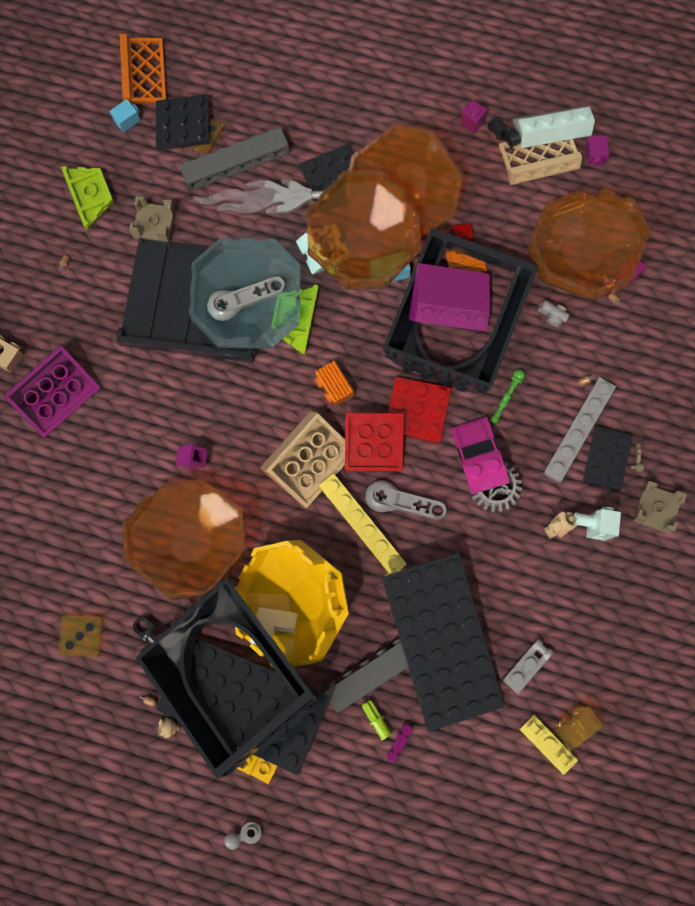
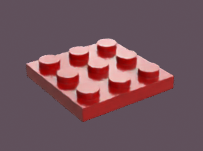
M395 377L388 413L404 414V437L440 444L451 388Z
M345 412V471H402L404 414Z

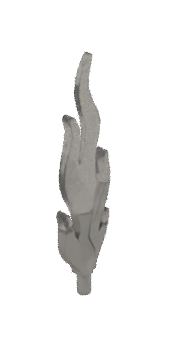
M282 179L281 183L289 188L280 186L272 181L259 180L246 183L247 188L262 187L258 190L240 191L237 189H226L207 198L193 196V199L207 205L224 200H239L243 203H224L217 206V210L227 209L241 213H253L276 203H284L266 209V213H289L313 201V199L327 198V191H312V189L305 188L299 183L287 179Z

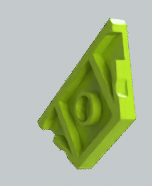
M63 166L61 168L85 229H88L114 203L100 168L86 169L85 167H78V169H68L67 166Z
M313 285L312 288L305 290H295L292 293H284L278 297L272 332L302 354L306 353L319 285Z

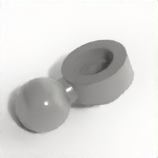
M247 822L242 826L241 833L231 832L226 835L224 840L225 846L228 849L234 850L240 846L242 841L254 844L261 837V829L257 823ZM249 829H253L255 831V835L253 837H249L247 835V831Z

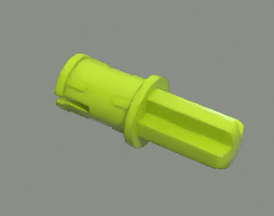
M371 700L364 703L362 708L371 721L370 725L374 726L380 736L381 741L392 735V732H390L383 720L384 716L380 715Z

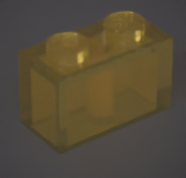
M580 705L572 711L573 716L569 719L564 717L555 724L557 728L553 731L569 751H573L604 727L589 706L582 707Z

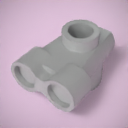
M547 300L542 302L537 310L544 315H548L547 323L555 327H560L569 317L565 307L561 305L554 306Z

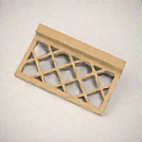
M573 139L566 140L565 142L549 143L548 146L543 144L532 146L530 150L521 148L520 144L513 147L515 149L513 154L505 151V148H510L507 142L500 143L499 150L509 175L510 185L580 169L582 155L577 151ZM553 143L562 146L559 151L550 147ZM537 147L544 150L542 155L533 152L534 149ZM566 148L571 150L572 154L565 155L562 151ZM519 151L527 154L524 160L516 157ZM549 152L555 155V158L548 159L545 158V155ZM530 156L538 159L534 163H530L527 160ZM512 161H516L521 165L511 168L510 164Z

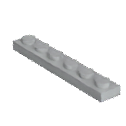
M599 377L544 471V475L561 483L616 388L615 385Z

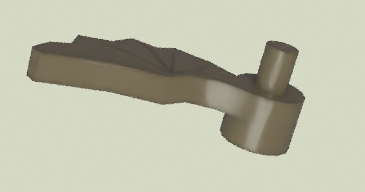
M635 441L636 463L631 465L630 469H635L636 472H643L644 464L640 463L641 444L639 441Z

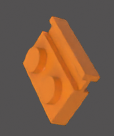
M455 251L446 252L445 254L448 268L487 273L484 261L461 253L457 254Z

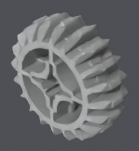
M506 462L504 465L511 490L504 484L498 486L493 494V488L488 489V497L482 491L472 497L473 500L480 499L477 503L478 506L482 503L485 504L484 510L491 506V512H494L496 507L499 512H502L503 506L508 510L510 509L509 503L515 505L516 501L514 498H520V495L516 492H521L522 488L516 485H520L522 480H515L519 473L512 474L514 467L508 470V463ZM497 494L508 495V497L503 500H493L494 496Z

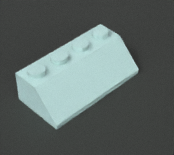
M579 106L513 118L515 130L521 138V148L591 136L595 121L589 106Z

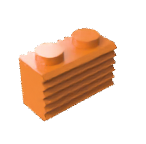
M335 360L315 371L316 378L314 380L319 388H324L326 392L324 396L329 404L333 403L336 407L354 396L352 387Z

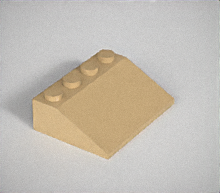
M310 411L260 468L301 505L307 508L321 493L322 490L319 485L331 475L335 474L336 476L345 465V439L318 413Z

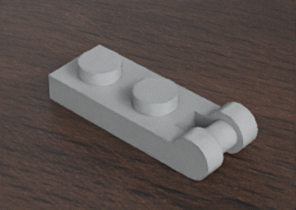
M537 639L502 681L516 694H519L552 656L554 651L550 648L547 649L543 642ZM537 650L542 654L540 659L534 655Z

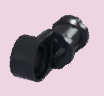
M494 117L488 123L487 128L494 132L498 141L504 140L511 148L521 143L519 133L515 129L511 130L508 126H505L500 117Z
M141 617L133 623L134 632L144 642L147 641L149 644H152L155 641L154 638L159 633L150 620ZM140 621H145L148 625L145 632H140L137 629Z

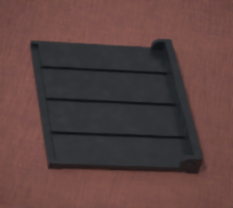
M139 238L122 328H119L117 332V343L119 346L253 363L256 354L255 345L263 301L241 309L233 318L225 321L213 318L208 312L207 303L211 294L217 290L236 291L266 280L271 255ZM258 288L256 289V293L254 294L261 296L262 291H260ZM224 301L220 302V306L218 305V308L222 307V309H226V305H228V303L225 304Z

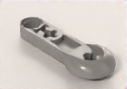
M276 276L236 291L217 290L208 299V312L216 320H229L245 307L282 294L285 290L284 281ZM276 281L282 284L281 289L277 291L271 288V284ZM265 285H268V290L270 292L269 294H267V290H265ZM259 288V290L262 291L261 296L254 294L256 293V289ZM224 301L225 304L228 303V305H226V309H222V307L218 308V305L220 306V302Z
M384 480L373 482L368 486L365 493L367 505L377 512L399 510L433 520H441L446 514V507L443 503L401 492L393 484ZM380 491L384 492V496H387L386 499L383 498V501H379L378 496H376L377 493L380 494ZM418 501L422 502L421 505L427 507V503L431 504L429 514L425 513L426 509L420 508L417 511L413 504H417ZM440 506L443 509L442 515L435 516L432 513V508Z

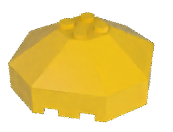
M302 540L285 541L254 548L251 553L253 558L248 565L244 566L239 576L240 582L235 588L256 616L259 607L298 613L294 633L274 630L273 640L293 666L322 661L349 615L342 573ZM235 627L236 634L241 639L245 638L251 643V638L241 629ZM251 643L250 647L260 656H264L259 647Z

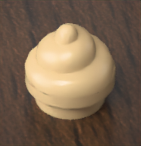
M169 717L159 721V736L170 738L171 735L180 730L179 725Z

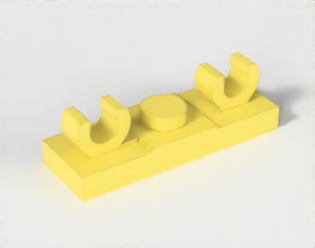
M535 715L519 729L563 775L578 761Z

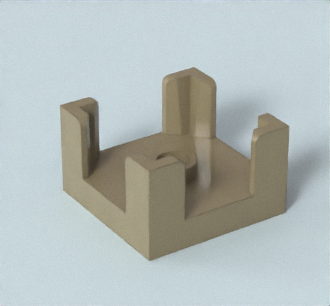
M136 196L134 203L137 209L135 224L131 222L129 228L133 238L170 242L175 215V207L172 200H163V206L148 204L145 197Z
M648 481L643 485L632 521L671 534L676 531L678 522H675L679 507L685 502L687 494L680 491L670 493L656 488L658 486L657 483Z

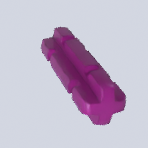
M404 724L400 731L402 732L398 734L391 747L392 750L387 755V759L393 763L397 762L399 753L402 752L408 741V736L413 731V728L407 724Z

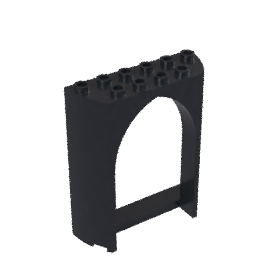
M431 228L417 263L440 266L446 249H450L515 272L493 333L484 348L470 360L449 367L433 363L421 345L418 334V322L409 320L417 269L416 264L383 346V351L386 358L390 359L394 364L401 366L407 372L412 373L414 371L420 373V376L423 378L436 379L442 385L448 386L450 384L461 392L486 393L491 390L538 265Z
M228 578L220 580L216 584V588L204 594L200 602L189 607L184 616L174 620L168 630L158 634L155 637V641L143 647L140 654L136 657V660L217 779L231 775L238 767H241V769L245 768L248 765L246 760L304 710L311 711L314 709L315 704L313 702L317 701L310 688ZM213 624H230L245 632L256 643L296 698L293 703L239 749L201 696L193 676L192 654L195 641L202 628Z

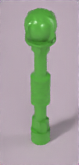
M516 370L511 378L513 380L511 386L500 401L498 410L490 419L491 423L497 424L501 412L509 403L515 387L524 380L525 373L523 370Z

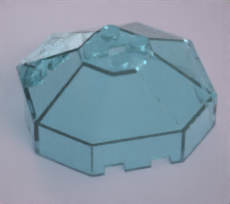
M220 238L192 262L189 315L192 322L217 348L272 349L300 324L301 266L275 239L255 241V238H239V241ZM276 276L284 281L285 290L282 294L245 307L229 320H216L208 312V299L217 290L236 291ZM277 281L271 284V288L275 291L282 287V284ZM265 285V290H267V294H269L270 292L268 290V285ZM258 288L256 289V293L254 294L261 296L262 291H260ZM224 301L220 302V306L218 305V308L222 307V309H226V305H228V303L225 304Z

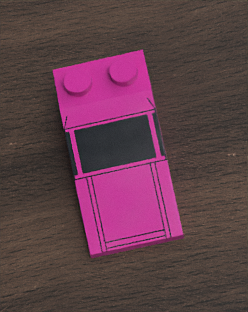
M487 417L450 428L471 494L509 483L507 471Z

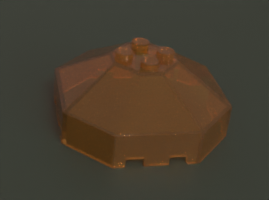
M397 123L351 156L345 194L352 201L364 221H369L379 236L415 242L429 233L431 228H437L457 213L464 174L435 130Z
M343 171L337 180L325 189L319 196V199L306 209L307 254L347 290L385 289L421 251L419 213L404 201L405 191L396 183L390 182L386 178L387 175L382 171Z
M603 188L600 189L597 196L579 190L546 203L527 249L533 263L538 265L537 271L542 282L592 301L627 288L635 275L637 265L651 232L635 200L626 197V199L615 195L616 192Z
M203 479L163 483L152 497L149 495L144 496L136 505L137 508L132 514L127 516L122 522L124 562L170 600L198 598L207 592H211L216 588V584L220 580L226 579L248 553L245 513L218 489H214Z

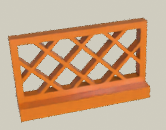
M119 34L123 101L127 99L130 104H156L157 100H165L162 38H127V34ZM131 44H139L142 48L136 52L131 48ZM151 44H159V48L155 52L149 46ZM145 50L151 54L146 60L140 56ZM136 58L143 62L138 68L132 64ZM154 58L160 62L156 68L149 63ZM145 66L152 70L147 76L141 71ZM137 73L144 78L140 83L133 80ZM155 73L161 78L157 83L150 79ZM147 81L153 86L149 91L142 87ZM138 89L145 94L141 98H134V93ZM157 89L162 93V97H154L151 93Z

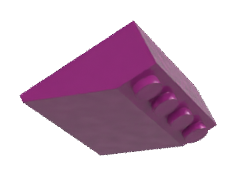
M417 263L409 320L487 332L490 315L489 274Z
M58 345L7 390L3 397L45 438L92 396L100 386L61 345Z

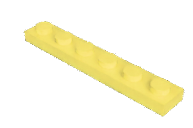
M335 474L319 485L320 489L388 573L399 571L407 565Z

